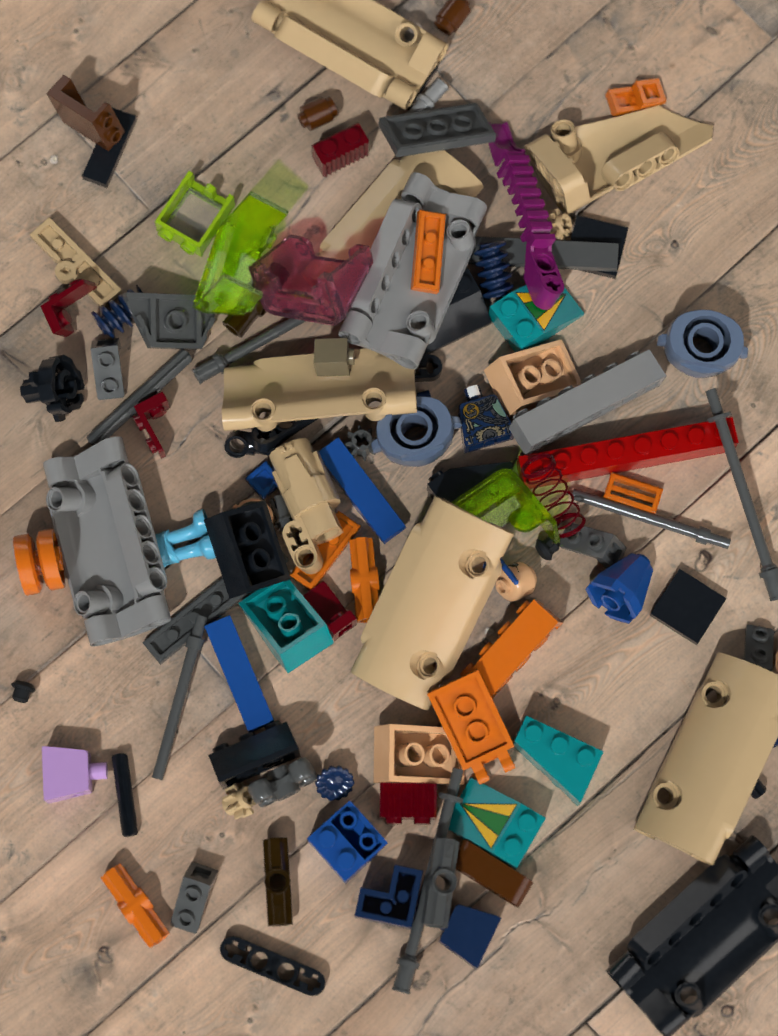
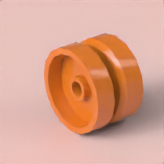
M53 528L38 532L36 537L37 549L33 538L28 533L13 537L16 565L26 596L41 592L43 588L42 575L46 586L51 591L62 589L66 586L62 553Z

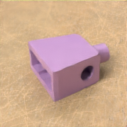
M42 746L43 796L45 802L55 803L91 794L92 780L108 779L107 762L91 763V753L89 751Z

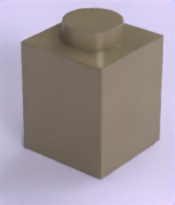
M348 338L315 339L314 366L317 376H349L350 365H355L354 348L349 347Z

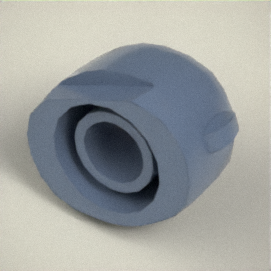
M694 310L683 313L674 319L667 333L659 335L657 339V346L664 347L667 360L677 370L695 378L717 376L732 368L739 358L746 359L748 357V348L744 346V335L741 327L728 316L712 310ZM698 337L707 341L712 348V352L703 353L698 351L693 344V338Z
M416 397L417 413L389 414L382 420L377 421V439L371 443L373 453L383 452L391 462L402 466H426L441 457L450 447L454 430L462 426L460 418L451 416L448 408L438 399ZM413 427H423L428 430L427 434L420 440L412 441L404 437L406 431Z

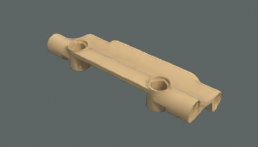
M263 0L256 6L252 14V21L275 34L274 36L280 41L380 98L383 97L404 110L411 106L421 87L444 58L448 49V43L374 0ZM412 28L414 38L412 41L407 42L404 36L405 32Z
M367 348L354 349L355 365H350L349 376H317L314 366V353L263 358L254 361L253 365L224 367L223 428L224 431L257 427L261 431L268 432L276 428L278 422L365 414L371 421H379L389 414L417 413L415 369L405 368L386 356ZM374 401L381 402V404L375 408L368 406L371 402ZM270 412L268 417L259 418L261 413Z

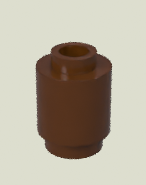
M447 0L436 15V21L434 22L436 28L448 36L453 32H457L471 13L469 2L467 0Z
M330 96L327 98L320 97L301 106L297 117L303 128L307 127L312 131L332 122L333 118L338 116V111Z

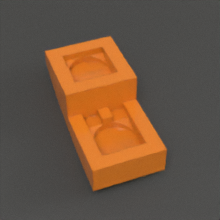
M659 78L635 81L630 87L609 89L605 94L612 117L666 103Z

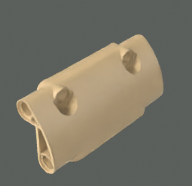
M444 150L404 156L401 160H393L322 241L319 247V255L302 273L303 278L314 288L343 303L348 309L349 295L387 211L394 199L402 198L401 194L411 173H421L427 176L436 187L447 192L475 198L484 188L482 182L463 164Z
M435 496L423 521L417 523L408 536L362 632L361 642L363 646L350 672L396 698L421 709L429 710L431 701L427 693L438 688L442 681L447 680L452 675L453 669L501 574L502 564L500 559L504 556L514 534L473 515L443 498ZM486 562V568L483 571L482 567L483 564ZM437 662V669L434 672V666Z
M720 652L717 653L649 790L648 799L633 828L635 831L651 839L661 840L708 865H714L725 839H728L733 833L778 738V674L734 656ZM708 688L713 689L717 693L715 703L709 702L705 696ZM661 788L669 793V800L666 804H662L657 799V792Z

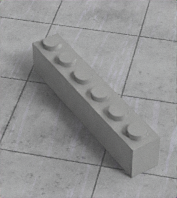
M650 349L641 354L639 351L630 354L625 359V362L619 365L615 362L607 366L603 370L604 373L598 376L595 374L587 376L581 381V385L575 388L570 385L558 393L559 396L553 399L547 397L538 402L536 408L530 411L523 409L513 416L514 420L509 430L524 454L528 455L660 386L666 374Z

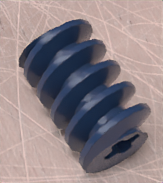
M504 240L477 245L480 246V249L474 252V256L482 257V260L475 263L476 266L484 267V270L477 274L478 277L486 278V281L479 284L480 287L488 289L487 292L482 294L483 298L506 296L509 294L507 291L514 287L513 283L505 282V280L512 277V273L503 271L510 266V262L501 260L508 255V251L499 249L506 245Z
M136 285L137 293H143L139 286ZM121 294L118 296L119 304L113 300L108 302L110 310L104 306L99 307L101 316L94 311L91 312L104 335L108 334L113 339L115 338V328L121 333L124 332L123 323H126L131 328L134 326L133 317Z

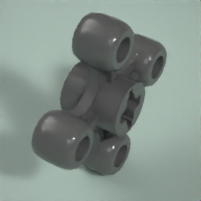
M303 757L291 764H285L270 771L265 775L266 778H261L248 786V791L256 804L260 807H266L277 800L281 801L296 794L301 790L300 787H305L317 780V773L309 760Z

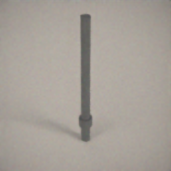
M574 489L572 493L576 501L696 539L695 542L704 545L710 543L728 549L731 542L730 538L711 533V529L700 526V528L689 526Z
M196 616L192 634L187 638L185 647L188 649L152 778L163 780L197 654L198 651L202 650L204 643L202 636L207 622V617Z

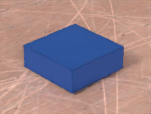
M266 461L245 478L246 482L262 500L278 488L272 475L274 469Z

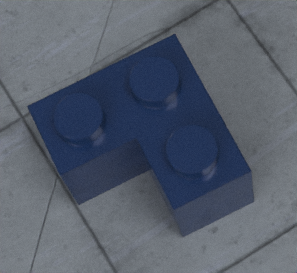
M395 865L389 893L360 887L355 918L411 930L423 870Z

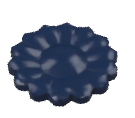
M329 766L328 769H323L322 773L317 775L318 780L315 782L317 792L321 794L322 798H327L329 801L334 799L339 801L341 798L347 797L348 793L352 792V786L355 784L353 774L349 773L347 768H342V766Z

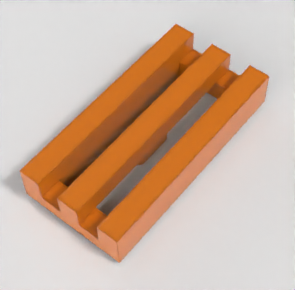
M611 472L603 498L656 514L663 489ZM615 481L655 494V498L615 486L613 483ZM612 491L624 496H628L652 504V507L611 494L610 492Z

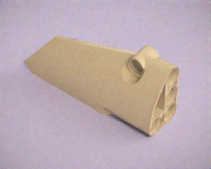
M658 105L576 127L570 120H558L551 127L552 134H545L524 147L526 154L529 155L530 163L544 188L562 213L565 212L569 215L613 189L623 191L712 141L713 125L684 118Z

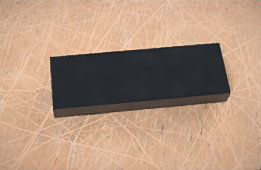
M115 108L112 109L125 132L120 141L114 144L109 151L96 144L82 174L83 180L105 188L109 186L137 122L135 115Z

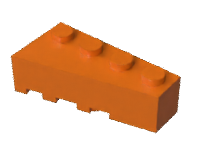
M526 600L516 611L519 615L512 624L507 621L497 632L500 635L498 640L494 644L488 642L479 652L480 660L475 665L472 663L468 664L460 673L461 676H464L478 669L492 699L511 680L512 674L526 664L531 657L530 654L548 640L549 633L554 628L557 630L563 624L558 617L538 600H533L531 603Z

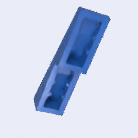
M339 437L318 451L328 473L384 544L406 529L405 524Z
M229 615L205 625L204 627L248 733L273 723L274 719L231 616Z

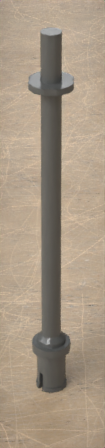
M329 296L225 355L214 354L212 356L213 359L195 369L193 368L192 372L199 384L220 372L224 374V367H229V364L340 302Z
M713 388L705 391L713 417L708 418L707 421L709 423H716L762 564L759 576L764 580L770 597L769 600L775 601L778 600V567L772 562L726 418L732 415L731 411L723 412L717 390Z
M452 769L446 794L439 793L438 795L439 798L444 800L435 838L447 837L455 803H463V799L457 797L463 775V770ZM431 854L426 869L425 877L429 874ZM424 881L405 954L397 959L396 964H399L394 986L392 987V990L410 994L415 969H419L420 965L417 963L416 954L424 927L421 924L426 895Z

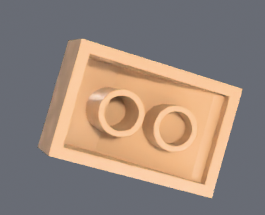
M562 339L501 356L484 370L493 392L508 418L523 409L530 411L536 408V404L544 398L550 397L553 399L559 396L558 393L570 385L574 388L581 385V379Z
M400 724L374 726V783H437V785H448L452 769L458 768L463 770L443 727ZM464 771L460 785H464Z

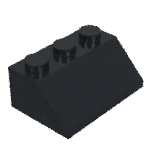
M468 268L463 273L435 340L427 345L423 355L435 352L492 323L482 293Z
M265 500L221 512L204 519L229 599L291 579Z
M275 721L264 727L266 731L256 735L254 732H249L238 738L240 742L231 746L228 743H224L212 749L214 753L208 756L222 789L301 757L287 722L281 724L280 721Z

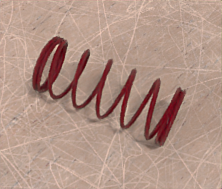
M548 453L535 455L523 464L521 474L527 478V484H538L533 489L532 495L543 496L538 503L539 507H550L546 510L544 517L546 519H555L550 525L554 536L558 538L573 536L584 527L586 519L584 515L579 513V505L573 502V494L567 491L568 484L561 479V471L555 468L556 461L553 455ZM538 459H551L547 467L538 469L531 474L524 472L531 463ZM551 470V472L541 480L531 483L529 482V478H538ZM554 470L559 472V479L546 480ZM558 481L550 490L541 494H535V490L542 484ZM560 481L565 484V490L551 492L558 486ZM558 492H564L563 495L552 504L545 506L541 505V501L547 496ZM566 493L571 496V502L558 503ZM570 503L568 508L562 513L553 517L547 516L548 511L552 508ZM572 504L577 507V513L565 514ZM575 517L567 525L557 528L565 520ZM577 517L582 518L581 524L574 530L563 534L556 533V530H562L570 526Z

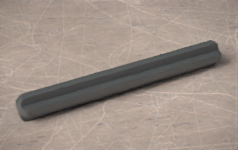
M184 349L180 350L87 436L88 442L93 446L114 434L136 413L135 405L156 395L192 362L191 355Z

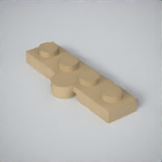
M50 217L30 234L31 239L57 264L55 275L62 284H70L77 279L95 282L97 288L87 295L99 307L104 306L106 308L110 300L114 301L122 294L121 288Z

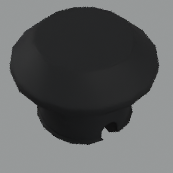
M549 536L543 541L536 540L535 548L545 560H552V554L559 550L558 542L552 544L555 541L554 537Z
M16 680L11 683L14 688L12 698L20 703L28 702L30 692L33 693L36 690L32 684Z

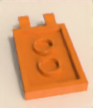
M478 669L427 693L463 771L471 767L479 785L490 780L484 764L496 758L499 759L505 773L515 769L514 762L508 752V749L515 747Z

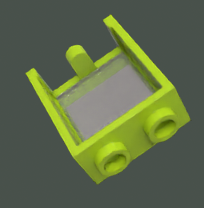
M188 171L155 220L157 234L165 241L171 242L173 240L180 244V248L190 255L195 253L202 257L230 212L235 208L234 196L229 194L226 199L217 194V189L212 184L208 183L205 187L195 182L194 174Z

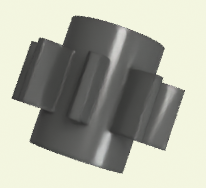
M359 425L358 431L354 434L348 432V438L352 442L345 443V447L353 450L352 456L354 458L360 456L366 461L367 455L370 453L376 455V453H373L371 443L377 437L372 438V428L366 431L362 430ZM363 440H367V446L364 444L360 447L357 446V441L363 442Z

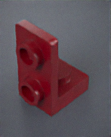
M77 279L70 283L69 288L63 292L51 295L48 301L40 306L53 334L68 337L75 332L71 325L72 318L65 308L97 288L95 282Z
M163 391L135 405L134 409L137 415L133 416L139 430H146L149 438L145 441L152 454L158 452L161 459L166 457L148 419H158L165 415L166 410L170 408Z
M321 582L303 595L326 623L334 641L357 625V618L351 610L347 611L326 582Z

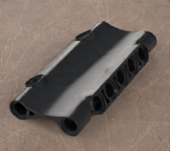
M749 836L733 851L731 856L724 854L716 859L713 866L710 865L647 923L629 941L627 945L628 951L623 953L606 969V972L613 981L630 997L663 1036H672L691 1017L700 1016L778 942V923L768 925L771 919L778 918V864L771 857L766 847L755 836ZM697 996L693 1003H685L688 997Z

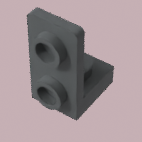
M119 338L92 341L90 349L98 400L123 398L125 395L119 356L121 348Z
M572 523L565 528L563 533L574 530L579 524ZM586 526L573 536L561 538L558 543L562 549L596 558L606 569L620 561L627 549L614 534Z
M747 625L744 647L745 661L771 672L773 669V629Z
M191 862L183 876L170 923L171 926L194 934L198 932L209 892L216 881L219 870Z

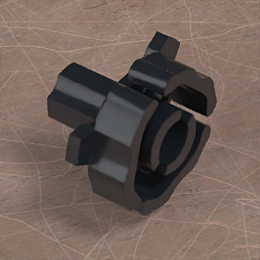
M58 355L42 360L38 372H29V379L23 380V384L20 386V393L26 403L42 402L46 404L47 411L53 414L55 422H61L66 419L65 414L81 408L84 396L82 393L77 394V391L84 390L85 386L82 374L74 365L73 360L66 355Z

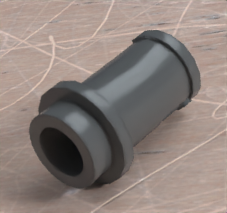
M277 495L274 496V499L271 498L269 503L276 519L274 525L279 531H283L284 526L293 520L282 496Z

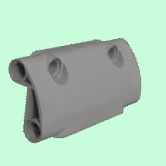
M118 436L104 439L75 457H55L45 461L43 467L48 486L51 488L47 493L46 502L50 510L58 545L61 549L74 609L78 615L86 619L84 624L90 646H100L123 640L170 622L172 619L164 589L167 587L165 569L140 477L136 468L129 464L123 438Z

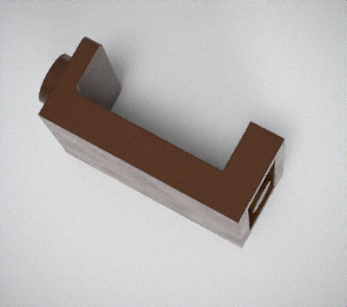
M64 74L46 93L63 123L107 151L120 141L125 131L111 105L104 102L97 111L90 110L86 107L72 80Z

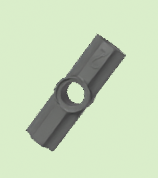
M437 837L433 839L429 874L424 880L426 895L421 923L427 927L448 928L452 892L457 886L455 871L459 842L453 839ZM437 876L442 877L445 881L443 890H440L436 885Z

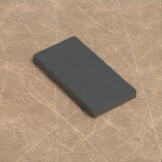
M477 103L381 117L378 124L396 157L491 143L496 140L495 131Z

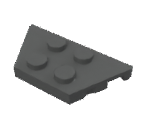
M123 293V299L147 348L202 349L207 339V332L215 322L216 312L224 302V296Z

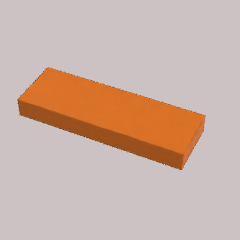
M425 210L417 212L411 290L431 294L439 293L446 214Z
M340 511L336 513V516L344 532L328 542L317 545L323 558L321 570L315 574H306L296 566L290 574L292 579L309 591L320 583L348 546L349 540H352L361 529L359 524ZM307 554L303 559V565H310L314 560V555Z

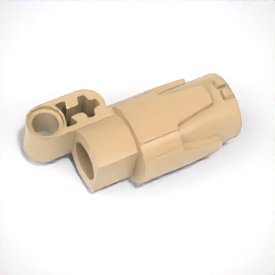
M299 438L277 447L271 452L269 458L275 470L272 472V475L293 520L288 522L283 528L284 541L296 566L306 574H315L323 566V558L317 545L328 542L344 532L334 511L341 503V500L318 451L314 452L309 439ZM296 531H300L299 537L301 539V542L305 545L301 546L300 543L294 539L296 537ZM307 554H313V562L307 566L303 565L304 557Z

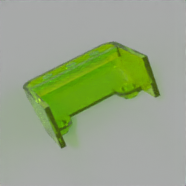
M252 191L242 200L221 224L215 235L193 302L194 309L202 313L244 316L247 312L251 313L256 303L263 296V292L251 287L258 263L265 249H271L277 238V235L274 234L275 229L288 215L289 211Z
M500 469L451 502L473 515L500 527L510 522L519 532H530L540 525L555 544L560 542L556 520L513 470Z

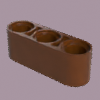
M465 839L461 841L458 849L456 870L519 908L533 882Z

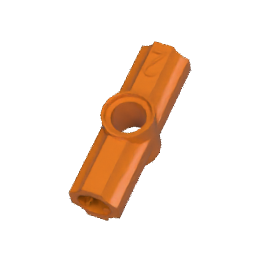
M358 537L349 540L352 569H350L352 594L354 593L355 597L354 604L357 623H367L378 601V591H380L378 567H375L373 538Z
M121 863L112 867L100 877L118 902L116 905L127 921L135 926L149 948L159 944L170 934L153 908L155 907L141 887H137Z

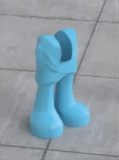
M204 509L197 510L193 514L192 524L178 530L170 531L168 529L155 534L164 568L171 564L180 563L181 560L204 556L208 560L216 558L204 523V519L208 518ZM201 538L198 542L177 549L173 547L174 544Z

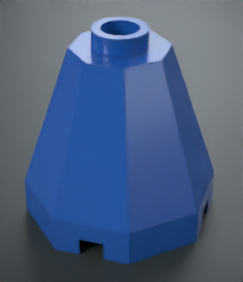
M631 553L599 573L585 589L592 604L598 609L601 606L607 609L605 614L610 619L629 624L637 617L644 605L653 573L650 560L642 554Z

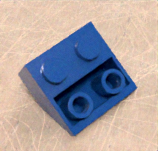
M350 800L307 838L311 846L345 884L388 844Z

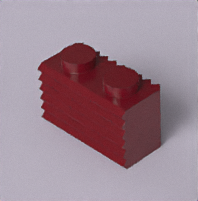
M358 122L311 145L313 160L323 177H327L328 174L331 175L332 172L336 173L337 170H341V167L350 166L351 163H355V160L359 161L360 158L364 159V156H369V139Z
M380 783V819H385V824L401 825L402 820H414V825H431V820H436L437 783Z

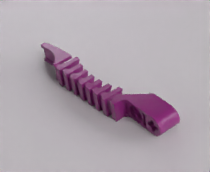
M489 122L496 133L495 142L488 143L495 167H499L503 159H505L496 174L498 179L504 177L502 180L504 186L510 185L507 189L508 194H515L511 201L513 205L519 204L515 210L516 216L523 215L518 225L520 229L525 228L520 236L521 241L527 242L524 280L533 303L540 309L548 310L554 306L565 288L552 254V245L556 240L555 234H550L553 226L551 221L548 222L547 220L549 214L543 208L545 202L544 199H540L542 193L540 188L536 187L538 181L532 175L534 169L532 166H529V155H525V149L518 148L514 143L508 122L503 124H491Z

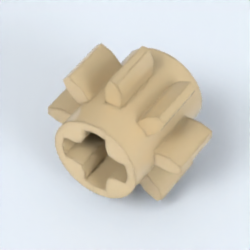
M559 208L548 210L549 217L547 220L548 222L551 221L553 226L550 234H555L556 240L564 241V237H569L568 233L572 230L570 216L565 212L560 213Z
M242 782L225 788L227 795L222 798V806L228 815H234V818L237 820L254 813L252 806L256 803L249 794L248 786H245Z

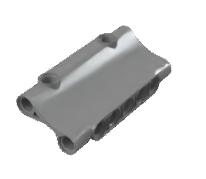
M415 172L411 173L401 194L402 198L394 199L387 211L351 290L347 303L349 312L338 333L340 338H348V343L375 351L399 365L413 370L418 368L427 345L432 343L437 336L473 250L476 247L475 235L487 210V205L482 200L447 192L436 187L427 176ZM419 210L446 214L440 290L437 294L411 290L416 221Z

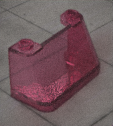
M290 234L248 268L260 302L268 313L275 316L335 326L346 318L373 265V257L369 246L355 244L349 249V258L347 260L315 256L310 240L302 236Z

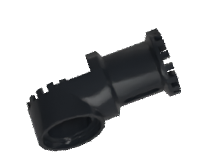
M241 430L230 432L224 444L226 453L233 458H241L245 455L254 456L255 454L269 456L278 447L276 446L267 452L257 451L251 444V432ZM232 439H240L245 447L241 450L234 449L230 441Z

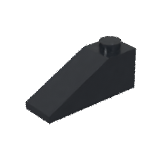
M509 461L453 468L444 473L438 471L428 479L429 483H427L426 491L432 499L438 496L461 507L511 474L514 465Z

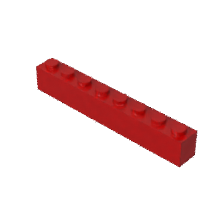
M733 417L726 418L736 448L739 443ZM707 421L518 456L516 466L523 491L533 489L538 484H527V478L521 474V468L528 459L542 453L553 455L556 461L555 468H558L562 473L561 479L571 482L609 475L611 472L620 473L722 454L725 451L716 423H709ZM538 459L531 463L524 472L531 474L538 469L547 467L551 459ZM551 470L538 478H529V482L531 483L541 480L542 478L547 476L551 472ZM554 470L546 480L559 479V472ZM550 481L539 487L555 485L558 481Z

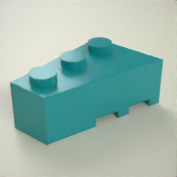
M529 716L525 717L514 741L515 748L578 807L604 751Z

